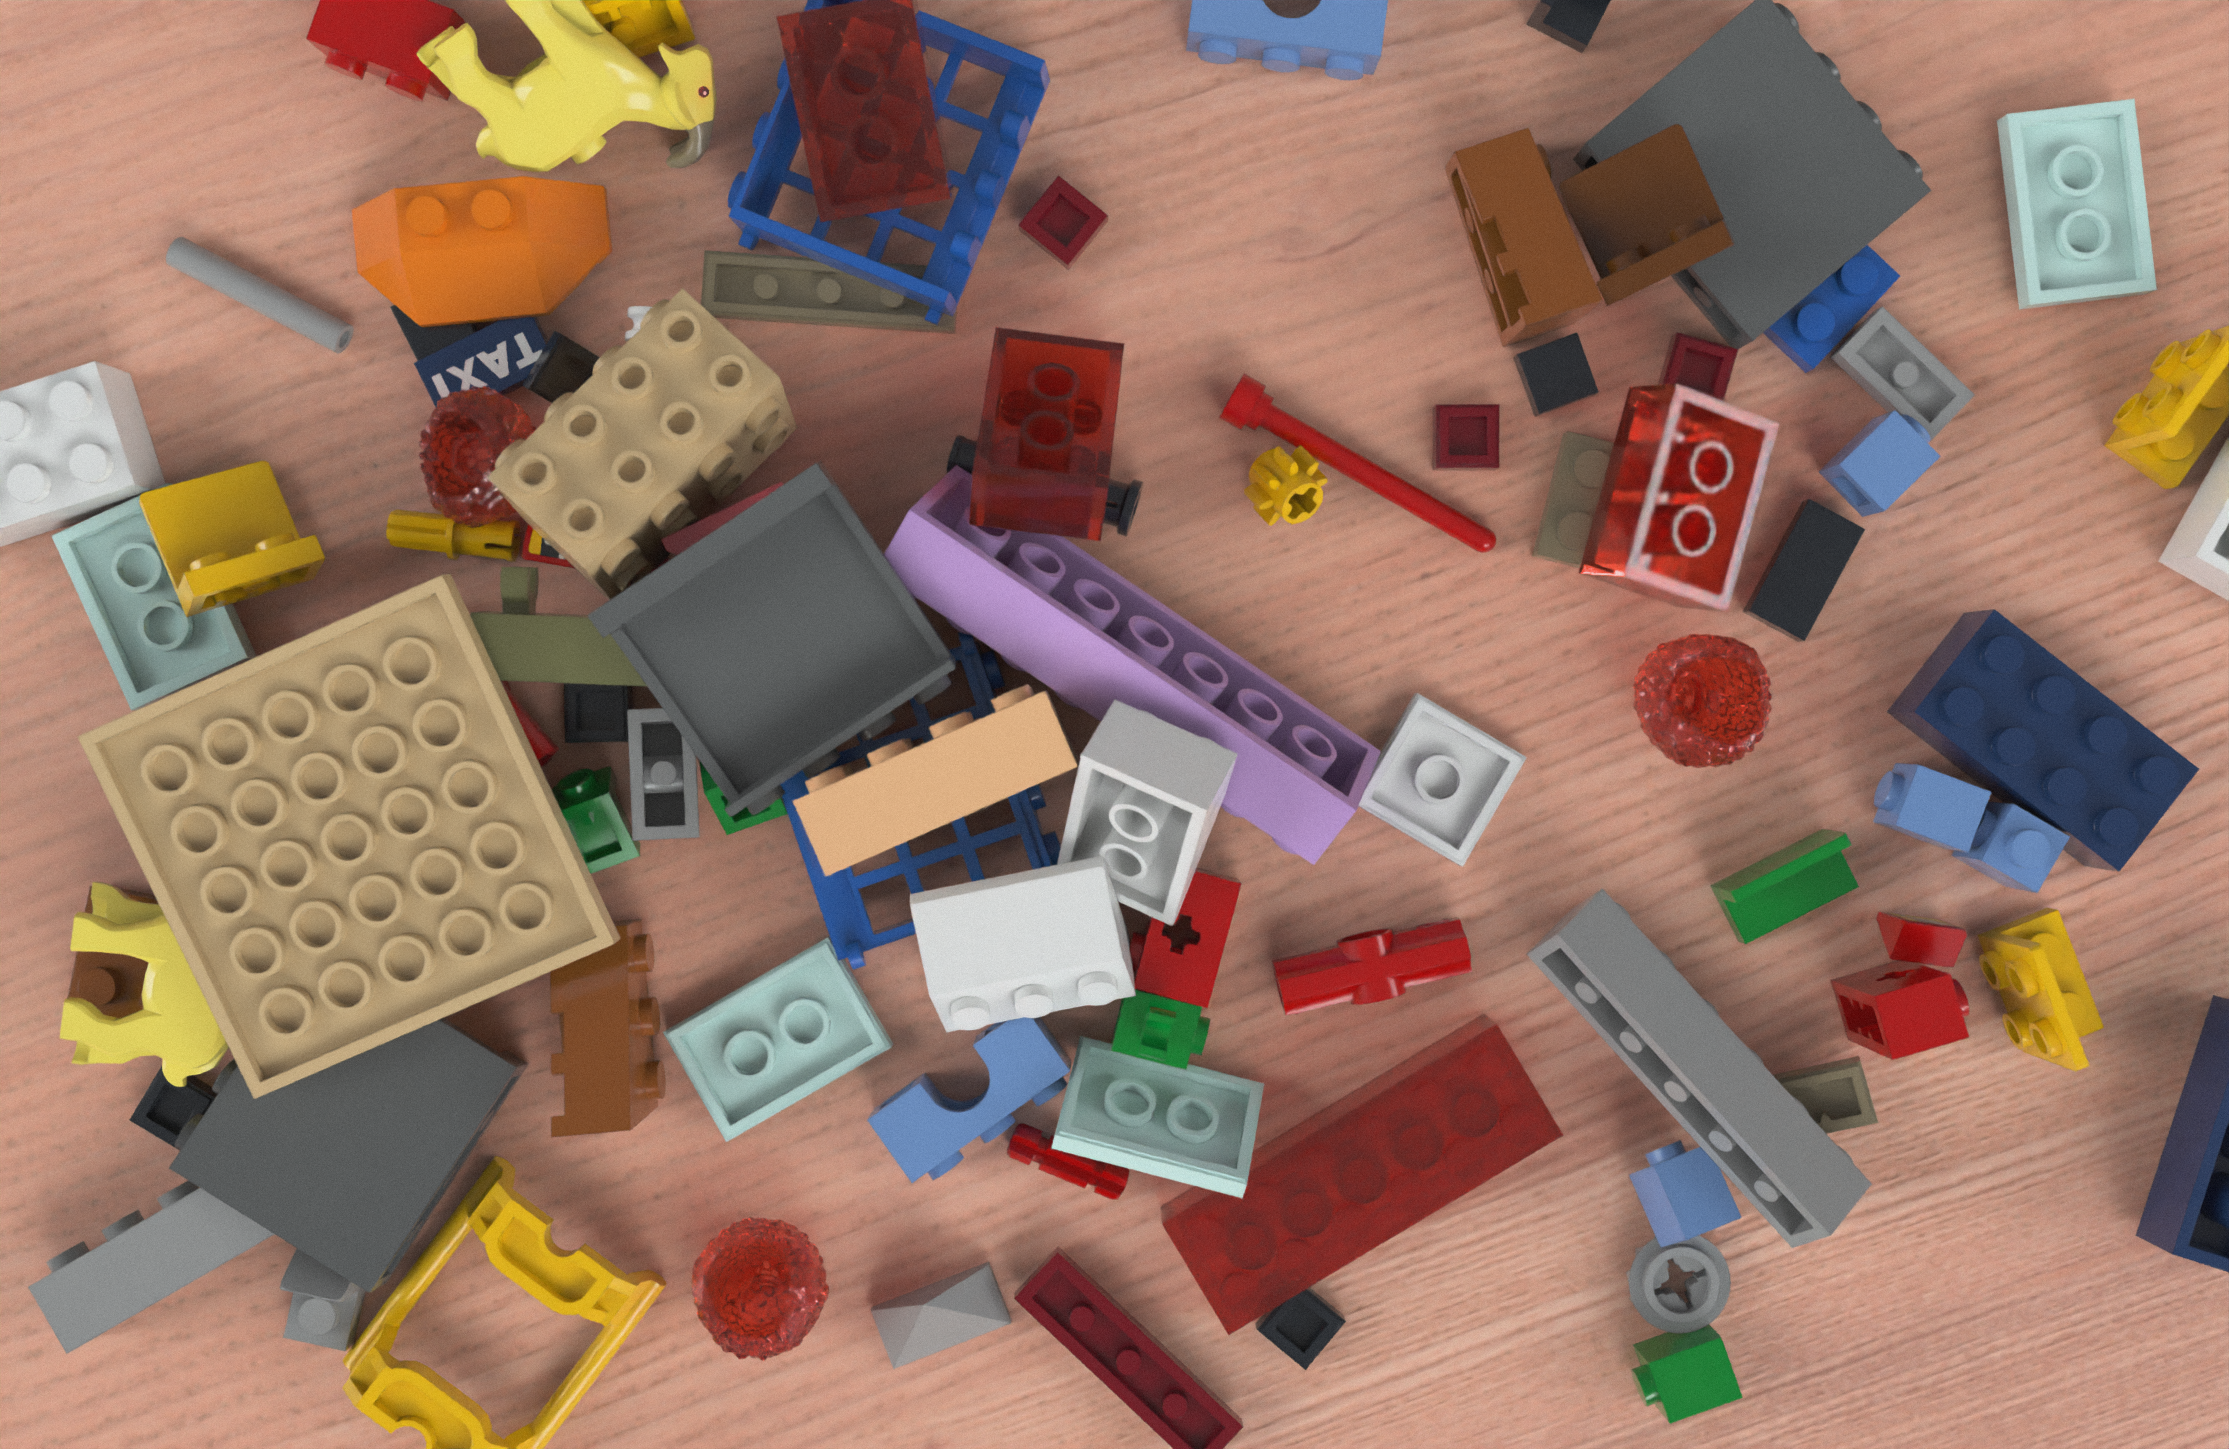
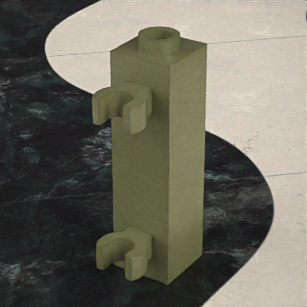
M501 567L500 591L503 602L502 611L471 612V619L501 681L647 686L611 634L603 638L587 615L535 613L539 587L537 567Z

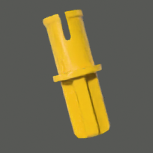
M396 509L389 514L386 537L394 547L445 552L450 560H457L460 555H470L515 562L519 554L521 537L514 536V534H519L521 527L520 522L515 520L509 522L465 517L460 509H453L450 515Z

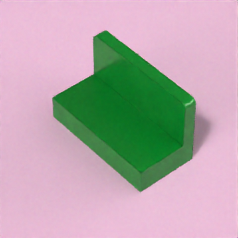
M1821 829L1710 885L1738 942L1747 944L1859 887L1841 852L1852 845L1845 832Z

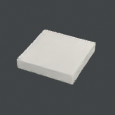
M1414 693L1381 749L1359 807L1463 867L1527 757L1422 695Z

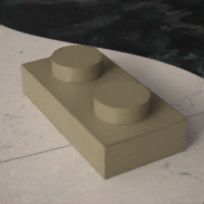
M1570 431L1563 434L1532 554L1533 557L1592 572L1599 569L1629 446Z

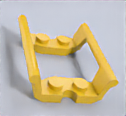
M495 1156L343 1358V1363L350 1370V1375L342 1389L352 1404L390 1434L404 1426L419 1430L425 1438L426 1449H544L667 1285L663 1277L652 1270L632 1272L627 1275L586 1243L575 1250H564L558 1247L551 1237V1225L554 1219L513 1189L516 1170L510 1162L499 1156ZM472 1228L479 1240L485 1244L489 1261L497 1270L549 1309L561 1315L579 1314L585 1319L601 1323L604 1326L533 1422L507 1435L505 1439L492 1431L489 1416L479 1404L431 1368L418 1361H399L389 1354L402 1321Z

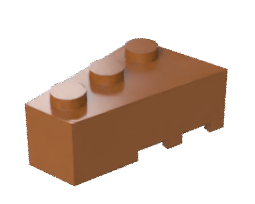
M1529 128L1455 151L1445 166V170L1502 346L1506 347L1576 324L1603 300L1551 181L1550 162L1544 147L1541 144H1535Z
M641 919L613 921L620 936V939L615 944L550 971V1013L559 1015L562 1053L551 1054V1075H564V1115L551 1116V1138L630 1131L658 1107V1099H663L665 1096V1069L661 1060L654 1061L652 1036L659 1034L660 1010L657 998L648 997L646 972H652L654 968V945L651 935L649 933L643 934Z

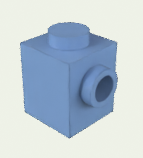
M1894 410L1873 418L1819 473L1864 517L1885 511L1941 456L1928 444L1931 440L1930 435L1917 420L1905 414L1900 415Z
M1895 763L1892 772L1888 771L1877 786L1874 795V806L1878 810L1873 822L1943 849L1969 853L1991 792L1919 764Z
M1987 802L1969 853L1954 851L1952 856L2005 887L2038 893L2070 836L2015 804Z
M1677 1141L1645 1154L1650 1166L1629 1174L1660 1248L1686 1241L1742 1218L1720 1168L1701 1147L1686 1152L1682 1141Z

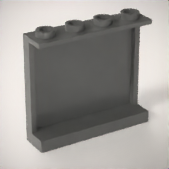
M1755 0L1587 141L1573 158L1581 170L1584 171L1674 124H1680L1684 128L1735 244L1671 275V277L1729 346L1735 349H1740L1755 340L1932 191L1922 180L1923 172L1917 161L1907 152L1895 148L1881 131L1882 124L1875 111L1866 103L1856 101L1840 82V73L1833 61L1825 54L1815 52L1800 35L1798 22L1791 11L1784 5L1774 3L1772 0Z
M821 460L587 615L603 638L611 634L725 795L728 803L724 810L729 817H732L745 807L748 808L752 815L761 812L785 794L780 784L801 770L807 778L817 775L841 757L836 747L857 733L863 742L873 738L896 721L895 716L891 712L912 697H914L919 705L929 701L951 685L952 682L947 674L956 669L955 658Z
M441 1018L256 1099L253 1098L235 1059H233L217 1077L212 1091L218 1095L205 1115L201 1113L195 1115L179 1134L175 1147L180 1149V1152L169 1169L368 1293H371L387 1283L523 1074L528 1063L508 1050L499 1053L445 1018Z

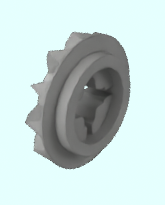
M1699 1235L1661 1248L1655 1236L1644 1247L1636 1248L1635 1259L1631 1269L1626 1272L1631 1302L1648 1323L1666 1332L1689 1333L1707 1326L1721 1313L1730 1293V1272L1723 1255L1709 1240ZM1670 1259L1683 1272L1694 1271L1692 1273L1693 1276L1684 1281L1687 1290L1684 1293L1688 1300L1686 1303L1670 1287L1660 1289L1662 1287L1661 1284L1669 1279L1667 1269L1670 1266L1667 1261Z

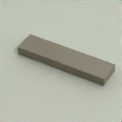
M704 250L701 306L715 318L955 334L957 308L953 317L943 313L937 326L925 321L929 306L808 257ZM880 262L883 265L921 280L927 268V265Z

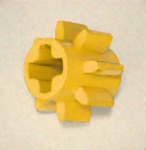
M1300 445L1296 448L1291 456L1280 446H1277L1262 453L1254 461L1249 471L1251 485L1244 489V494L1254 503L1253 509L1268 525L1272 526L1278 521L1280 516L1291 525L1309 519L1318 510L1323 500V490L1321 487L1328 482V478L1318 469L1319 462L1303 446Z

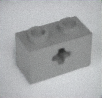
M663 708L627 709L632 841L700 837L696 754Z

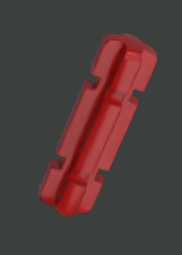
M1018 1124L1014 1129L1007 1147V1155L1010 1158L1026 1165H1030L1031 1161L1039 1164L1038 1170L1084 1189L1087 1184L1092 1185L1095 1189L1094 1193L1111 1200H1118L1122 1195L1129 1178L1128 1168L1052 1149L1054 1135H1051L1050 1139L1042 1137L1043 1131L1027 1124Z

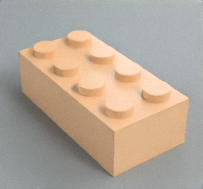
M1024 685L992 699L991 702L996 712L982 719L974 721L971 712L966 713L965 711L929 727L933 740L914 748L911 738L901 739L867 754L872 767L854 774L849 764L844 767L839 766L805 781L809 794L794 800L793 803L825 876L1078 767L1079 760L1049 692L1043 691L1035 695L1031 685Z

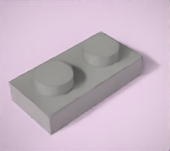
M1883 306L1873 311L1830 356L1887 412L1896 410L1900 415L1905 414L1914 418L1927 430L1931 440L1975 395Z

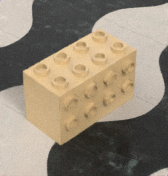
M683 288L670 301L664 299L652 306L641 321V329L622 347L617 345L607 350L594 365L593 375L575 393L567 392L557 398L546 411L544 416L545 422L526 440H516L505 448L495 463L496 469L488 476V479L525 522L609 601L649 575L652 569L657 568L671 554L666 551L661 540L662 538L708 517L797 429L780 377Z

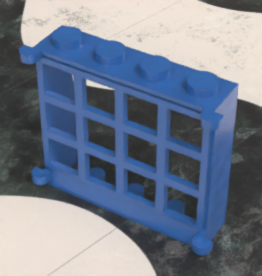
M808 0L802 16V29L805 31L796 53L789 52L781 64L777 78V88L780 92L772 112H764L755 127L752 146L756 150L747 172L741 171L737 174L729 191L728 207L731 209L729 217L743 232L738 245L754 250L761 238L929 306L925 321L938 326L943 313L952 317L955 313L1050 83L1046 62L1044 59L894 0ZM852 16L894 32L877 74L835 58ZM907 38L949 54L932 96L890 80ZM963 60L1005 76L988 119L946 102ZM829 72L870 88L854 130L812 114ZM884 94L926 110L909 153L867 136ZM940 116L982 132L965 175L923 159ZM806 128L847 144L830 186L789 170ZM861 150L903 166L886 209L844 192ZM917 172L959 188L942 231L899 215ZM783 184L824 200L810 235L769 219ZM838 206L880 222L866 257L824 241ZM894 228L936 245L922 280L880 263Z
M958 632L962 646L950 649L949 651L955 658L956 664L962 662L976 705L931 721L926 704L919 705L914 697L909 700L918 723L917 726L876 740L871 738L865 742L862 741L857 733L860 745L839 752L841 757L823 771L861 758H865L868 768L872 767L867 754L886 745L911 738V741L923 738L924 743L933 740L929 727L965 711L966 713L971 712L974 720L982 719L995 713L996 711L991 700L997 698L995 689L1004 687L1005 682L994 650L982 653L980 645L974 640L973 635ZM801 770L780 784L785 791L782 798L837 959L840 961L848 958L853 970L867 965L863 952L916 934L913 918L874 931L860 888L904 874L911 894L924 892L925 890L917 869L960 854L963 855L971 881L984 880L985 877L975 849L1021 834L1032 869L1057 865L1061 844L1056 831L1044 834L1036 811L1047 807L1039 783L1008 797L1016 820L1015 822L970 836L963 816L952 821L957 842L913 856L909 843L906 841L895 846L900 860L898 862L857 876L854 875L852 866L825 876L793 803L794 800L809 794L805 781L811 778H807Z

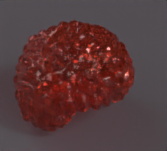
M476 386L471 387L469 390L462 389L458 392H450L448 397H443L437 401V408L433 410L430 418L425 422L424 430L420 433L422 439L419 442V446L424 451L419 453V457L424 462L419 467L424 474V483L428 487L429 502L434 509L442 512L445 518L452 519L457 524H465L470 528L490 524L500 517L508 518L512 513L517 512L488 479V476L496 469L495 463L505 448L516 440H526L537 429L533 426L531 418L523 410L522 406L487 386L481 388Z
M1688 634L1687 636L1670 640L1667 643L1659 644L1655 651L1650 652L1645 657V663L1638 667V674L1634 677L1635 701L1633 708L1637 711V717L1641 723L1640 726L1650 743L1656 746L1667 759L1673 760L1676 764L1685 767H1719L1721 765H1731L1735 760H1742L1746 752L1754 751L1755 744L1759 743L1764 736V730L1769 723L1768 715L1772 710V706L1769 703L1772 699V694L1769 691L1771 685L1770 677L1767 676V669L1762 664L1758 652L1754 648L1749 647L1746 643L1734 637Z
M749 1217L744 1218L740 1222H733L730 1227L722 1229L717 1237L709 1241L707 1247L693 1264L691 1293L694 1297V1305L697 1307V1317L702 1322L704 1328H707L708 1332L712 1335L713 1341L718 1346H721L723 1352H733L739 1360L749 1356L765 1361L767 1358L792 1351L793 1348L800 1346L803 1338L808 1335L819 1319L824 1303L828 1299L830 1290L826 1283V1270L822 1266L823 1257L819 1255V1249L816 1245L808 1240L809 1236L799 1231L795 1225H791L781 1219L772 1220L765 1217H757L756 1219Z

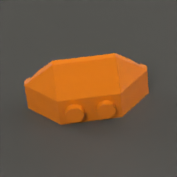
M518 176L393 188L352 209L357 272L421 327L549 316L583 282L597 263L601 264L612 253L607 189L601 185Z

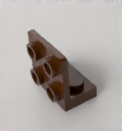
M1674 124L1562 181L1559 185L1561 194L1601 278L1596 283L1607 306L1735 244L1684 128L1680 124Z

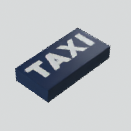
M537 317L499 320L415 362L414 365L441 419L450 423L523 387L524 381L545 348L548 339Z

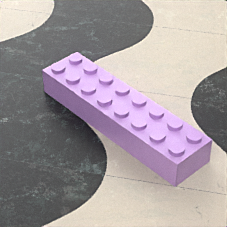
M956 465L909 509L884 555L912 596L920 599L945 616L950 625L956 630L975 636L1000 653L1008 665L1017 670L1028 672L1052 688L1063 702L1072 707L1083 709L1099 721H1102L1115 699L1138 710L1147 711L1158 719L1199 737L1208 738L1218 745L1238 753L1221 807L1233 816L1245 818L1270 835L1273 841L1284 851L1298 854L1313 865L1356 812L1381 753L1379 749Z

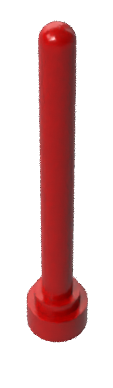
M1245 373L1242 375L1219 416L1220 419L1239 430L1244 425L1254 431L1260 426L1296 448L1300 445L1303 446L1315 459L1480 553H1487L1495 547L1496 535L1491 529L1271 404L1274 397L1263 392L1266 385Z

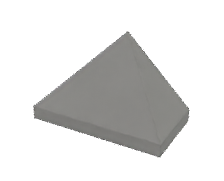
M989 1262L871 1308V1313L893 1369L1001 1328L1012 1322Z

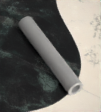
M184 237L175 239L167 251L166 263L169 266L335 353L343 352L352 339L354 331L352 325Z

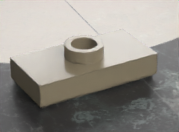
M1859 1056L1773 1075L1791 1096L1798 1099L1805 1106L1809 1116L1826 1134L1878 1123Z

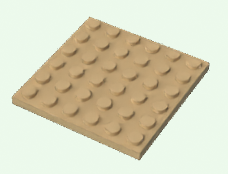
M451 574L440 575L77 736L254 1099L611 946L620 939Z

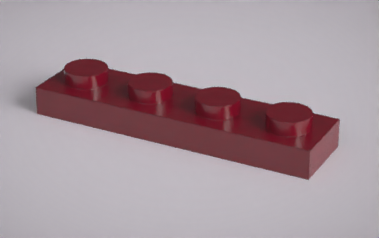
M1059 1246L1015 1291L1014 1299L1173 1449H1223L1243 1428L1242 1418Z

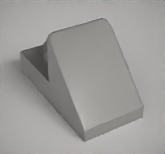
M297 1248L280 1285L281 1290L293 1292L283 1338L346 1351L355 1342L366 1291Z

